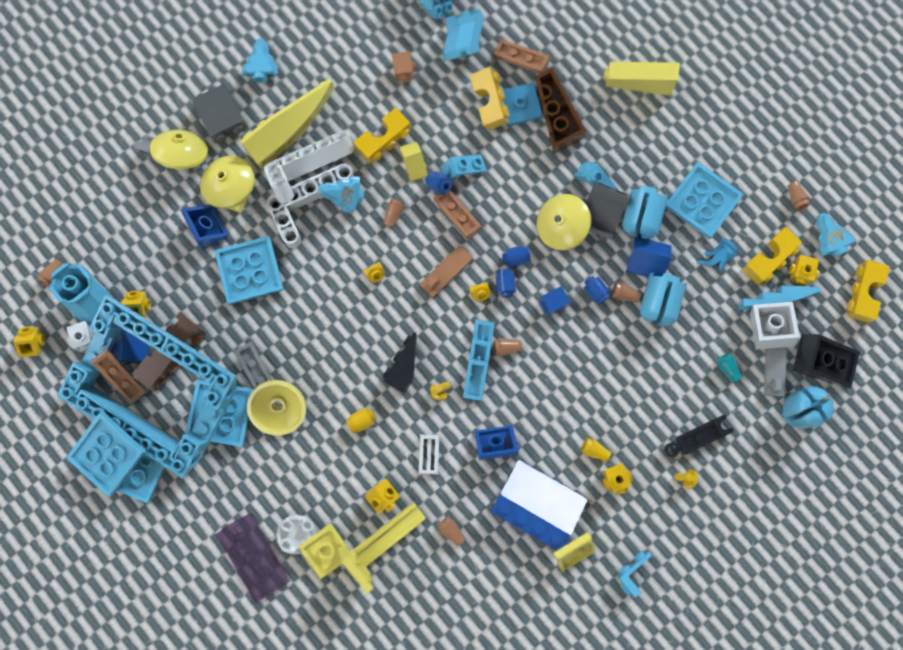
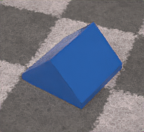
M209 204L182 208L180 210L196 242L203 250L229 236L214 206Z
M638 236L634 237L625 272L649 278L650 273H653V276H663L671 260L672 245L650 239H641Z
M121 328L110 352L122 365L141 363L149 354V345Z
M513 425L474 431L479 461L519 454Z

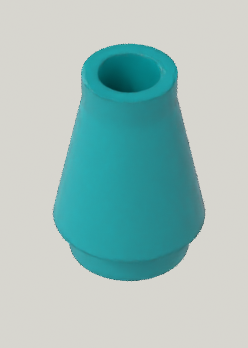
M726 353L716 360L717 366L730 378L732 383L743 377L735 357L731 356L730 353Z

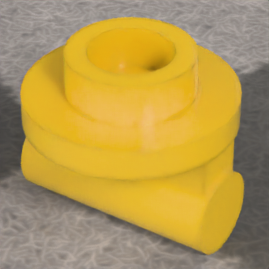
M380 262L363 270L370 282H379L385 276V270Z
M487 282L469 287L472 298L478 302L488 299L491 294Z
M444 382L432 385L430 387L431 396L435 400L444 401L447 398L445 391L450 389L451 384Z
M692 469L686 473H676L674 476L676 481H683V485L687 489L694 488L698 483V474Z

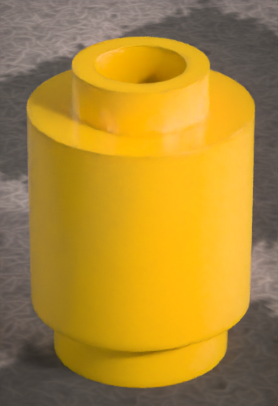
M365 407L351 414L350 418L346 419V422L352 433H359L374 425L376 416L372 409L368 410Z

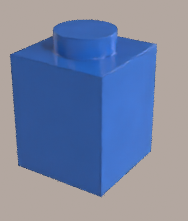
M560 286L542 295L539 306L543 313L551 316L568 307L571 302L563 287Z

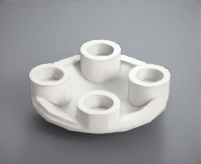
M289 516L278 526L276 533L277 543L284 552L294 555L301 554L302 552L299 550L298 545L316 533L315 526L305 516Z

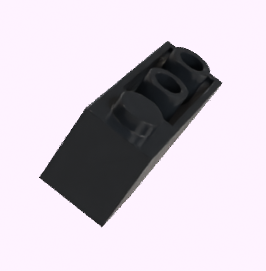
M415 332L412 336L408 335L403 343L404 349L402 352L398 351L393 359L394 365L392 368L388 367L383 374V378H385L383 380L384 384L402 395H405L414 380L417 334Z

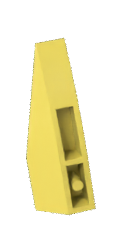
M330 78L321 82L317 87L267 120L261 121L257 128L243 136L240 141L248 156L261 170L265 165L286 151L313 123L334 90Z

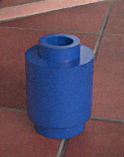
M430 172L425 178L427 187L439 194H447L452 187L451 179L439 172Z
M521 245L505 249V253L502 254L504 265L507 264L510 268L527 264L528 261H531L528 246L523 247Z
M512 269L498 270L495 276L497 294L501 295L502 298L512 297L516 293L515 276L512 273Z
M592 276L584 282L586 285L584 290L598 305L611 297L608 293L609 289L599 277L595 278Z

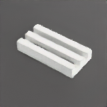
M420 435L418 474L438 475L439 435ZM424 439H428L426 470H423ZM432 439H435L434 470H430Z

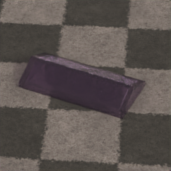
M251 513L234 521L216 534L255 603L290 582Z

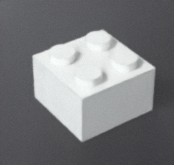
M793 302L753 305L750 318L756 349L796 346L800 336Z

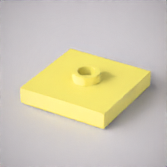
M330 523L299 544L298 548L318 577L322 579L343 564L338 549L344 544L346 545L333 524Z
M587 532L553 554L560 570L564 572L595 553V547L592 537Z

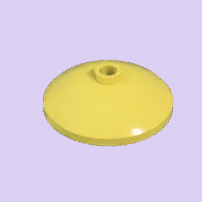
M178 129L168 130L153 138L150 143V154L162 166L172 169H189L205 161L208 155V147L206 142L193 132Z
M225 156L216 159L202 174L200 190L203 198L210 205L221 209L232 208L241 204L247 199L254 187L255 177L253 169L244 159L237 156Z
M561 194L549 199L542 206L537 217V231L541 240L555 250L562 251L575 248L584 241L591 227V213L588 206L583 200L571 194ZM561 217V221L557 223V218Z
M270 380L261 383L251 392L247 402V413L252 424L260 431L270 435H285L295 431L302 424L306 415V401L303 394L294 385L281 380ZM275 401H281L282 404H276Z

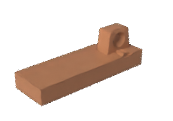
M504 39L500 40L493 53L494 58L538 74L545 71L551 60L549 55Z
M451 190L447 194H439L433 198L438 207L467 240L482 230L481 224Z
M459 245L420 283V286L434 298L473 260V257Z
M108 349L91 360L95 368L130 404L146 393L144 387Z

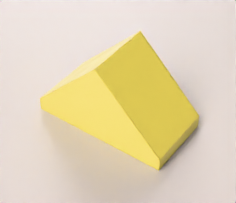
M414 142L399 147L410 182L426 177L427 170L418 143Z

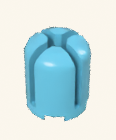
M640 186V189H633L632 187L622 222L624 231L633 237H637L640 231L641 239L654 238L659 233L668 200L667 194L664 197L656 193V188Z
M650 273L640 308L641 317L650 323L657 320L656 324L660 326L674 324L678 319L687 282L683 284L679 282V277L663 273V276L660 277L653 276V273Z
M807 387L789 394L784 399L782 415L790 426L798 429L820 426L832 417L834 412L833 400L829 398L819 401L827 396L828 393L819 387Z

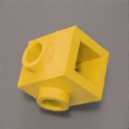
M801 254L796 257L789 267L790 281H794L799 286H807L816 281L819 275V270H817L819 259Z
M145 291L126 292L124 299L121 300V304L146 318L148 310L151 309V301L147 299Z
M27 326L19 329L13 341L18 356H39L43 345H45V336L41 334L39 327Z
M623 463L602 471L605 478L602 479L604 487L607 491L610 490V493L616 492L617 495L628 491L627 487L632 486V475L629 470L625 469Z
M385 478L364 497L375 511L381 514L385 510L388 513L396 507L395 502L401 496Z

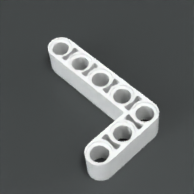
M340 131L265 165L264 171L278 202L286 203L294 197L288 181L351 154L355 148L347 131Z
M340 164L291 186L294 195H298V198L294 201L290 200L289 202L281 203L278 208H272L274 203L278 202L275 194L267 199L268 209L287 247L294 249L301 244V236L290 215V211L323 197L318 193V187L324 184L326 180L330 179L332 183H337L340 179H348L349 176L341 177L343 172L350 173L349 176H354L350 165ZM310 187L315 188L312 193H308L307 189ZM282 219H289L285 225L280 224ZM290 235H296L295 240L287 241Z

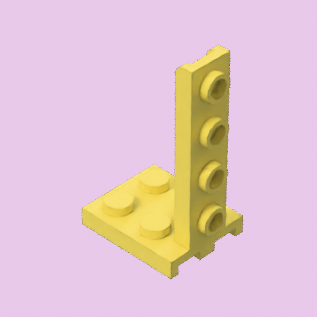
M414 502L353 550H349L345 544L338 549L341 562L366 593L373 589L371 583L373 578L366 566L426 519Z

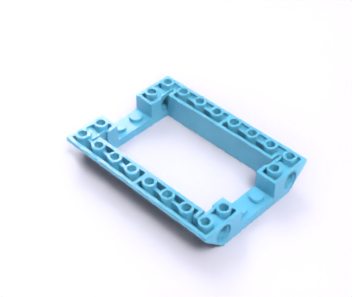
M105 295L89 327V330L95 333L82 361L72 363L57 397L92 420L99 413L104 412L146 450L145 454L181 478H184L202 458L237 390V376L109 295ZM121 328L203 380L212 383L201 399L205 405L192 431L183 434L180 442L94 387L100 372L91 363V360L106 349L111 351Z

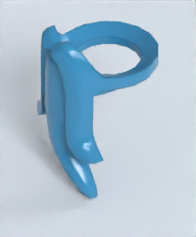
M722 238L719 245L712 252H704L707 257L714 255L710 261L702 260L696 263L704 266H713L720 262L718 267L723 272V265L731 258L737 257L739 251L730 240Z

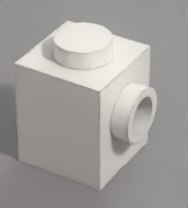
M83 321L66 327L69 334L67 340L71 348L81 353H86L94 336V332L89 330L90 323Z

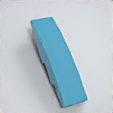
M782 285L776 289V293L762 292L757 296V299H742L738 302V310H752L753 305L795 303L820 292L821 287Z
M478 319L475 321L463 398L482 401L495 322Z

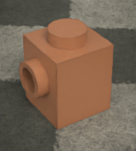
M410 51L392 54L396 82L405 83L414 79L413 73L416 72L415 61H411Z

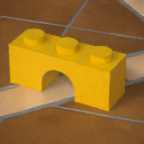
M488 67L470 74L474 92L480 97L490 94L488 104L479 108L483 126L488 130H492L509 123L508 116H510L508 107L504 105L503 99H505V94L499 86L501 80L498 72Z
M396 107L382 118L383 126L387 129L384 136L374 137L367 130L353 142L355 149L369 164L373 161H378L387 149L391 150L399 139H404L410 133V122Z
M785 226L767 244L772 248L774 258H766L759 252L742 270L757 285L763 281L767 283L774 276L772 272L776 268L780 270L787 263L785 259L788 256L792 258L800 250L798 246L802 241Z
M866 260L858 265L855 272L857 279L851 288V293H853L852 299L847 304V317L866 323L877 320L881 302L870 297L868 288L869 286L879 288L885 285L890 266L871 260Z

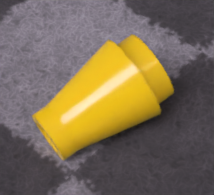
M587 437L580 449L584 456L603 460L604 462H607L611 456V451L603 447L594 438L590 439Z

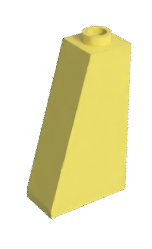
M610 62L609 67L604 69L603 79L606 80L605 87L670 96L678 82L680 63Z

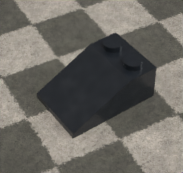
M801 334L792 371L846 388H852L860 351L820 334Z

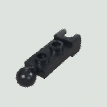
M724 414L675 437L678 443L671 442L666 444L664 453L669 458H675L678 456L679 451L682 450L683 454L686 455L733 433L734 430L733 428L723 429L721 427V422L727 418Z

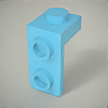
M480 154L455 156L448 159L441 166V172L443 175L448 176L453 183L461 175L486 172V167Z
M583 163L574 175L578 181L588 182L592 187L595 181H598L618 190L598 163Z
M641 551L633 558L635 561L630 566L626 564L618 571L619 575L616 578L621 582L622 586L620 588L627 596L631 594V596L636 598L642 593L628 576L652 556L650 552L643 553Z

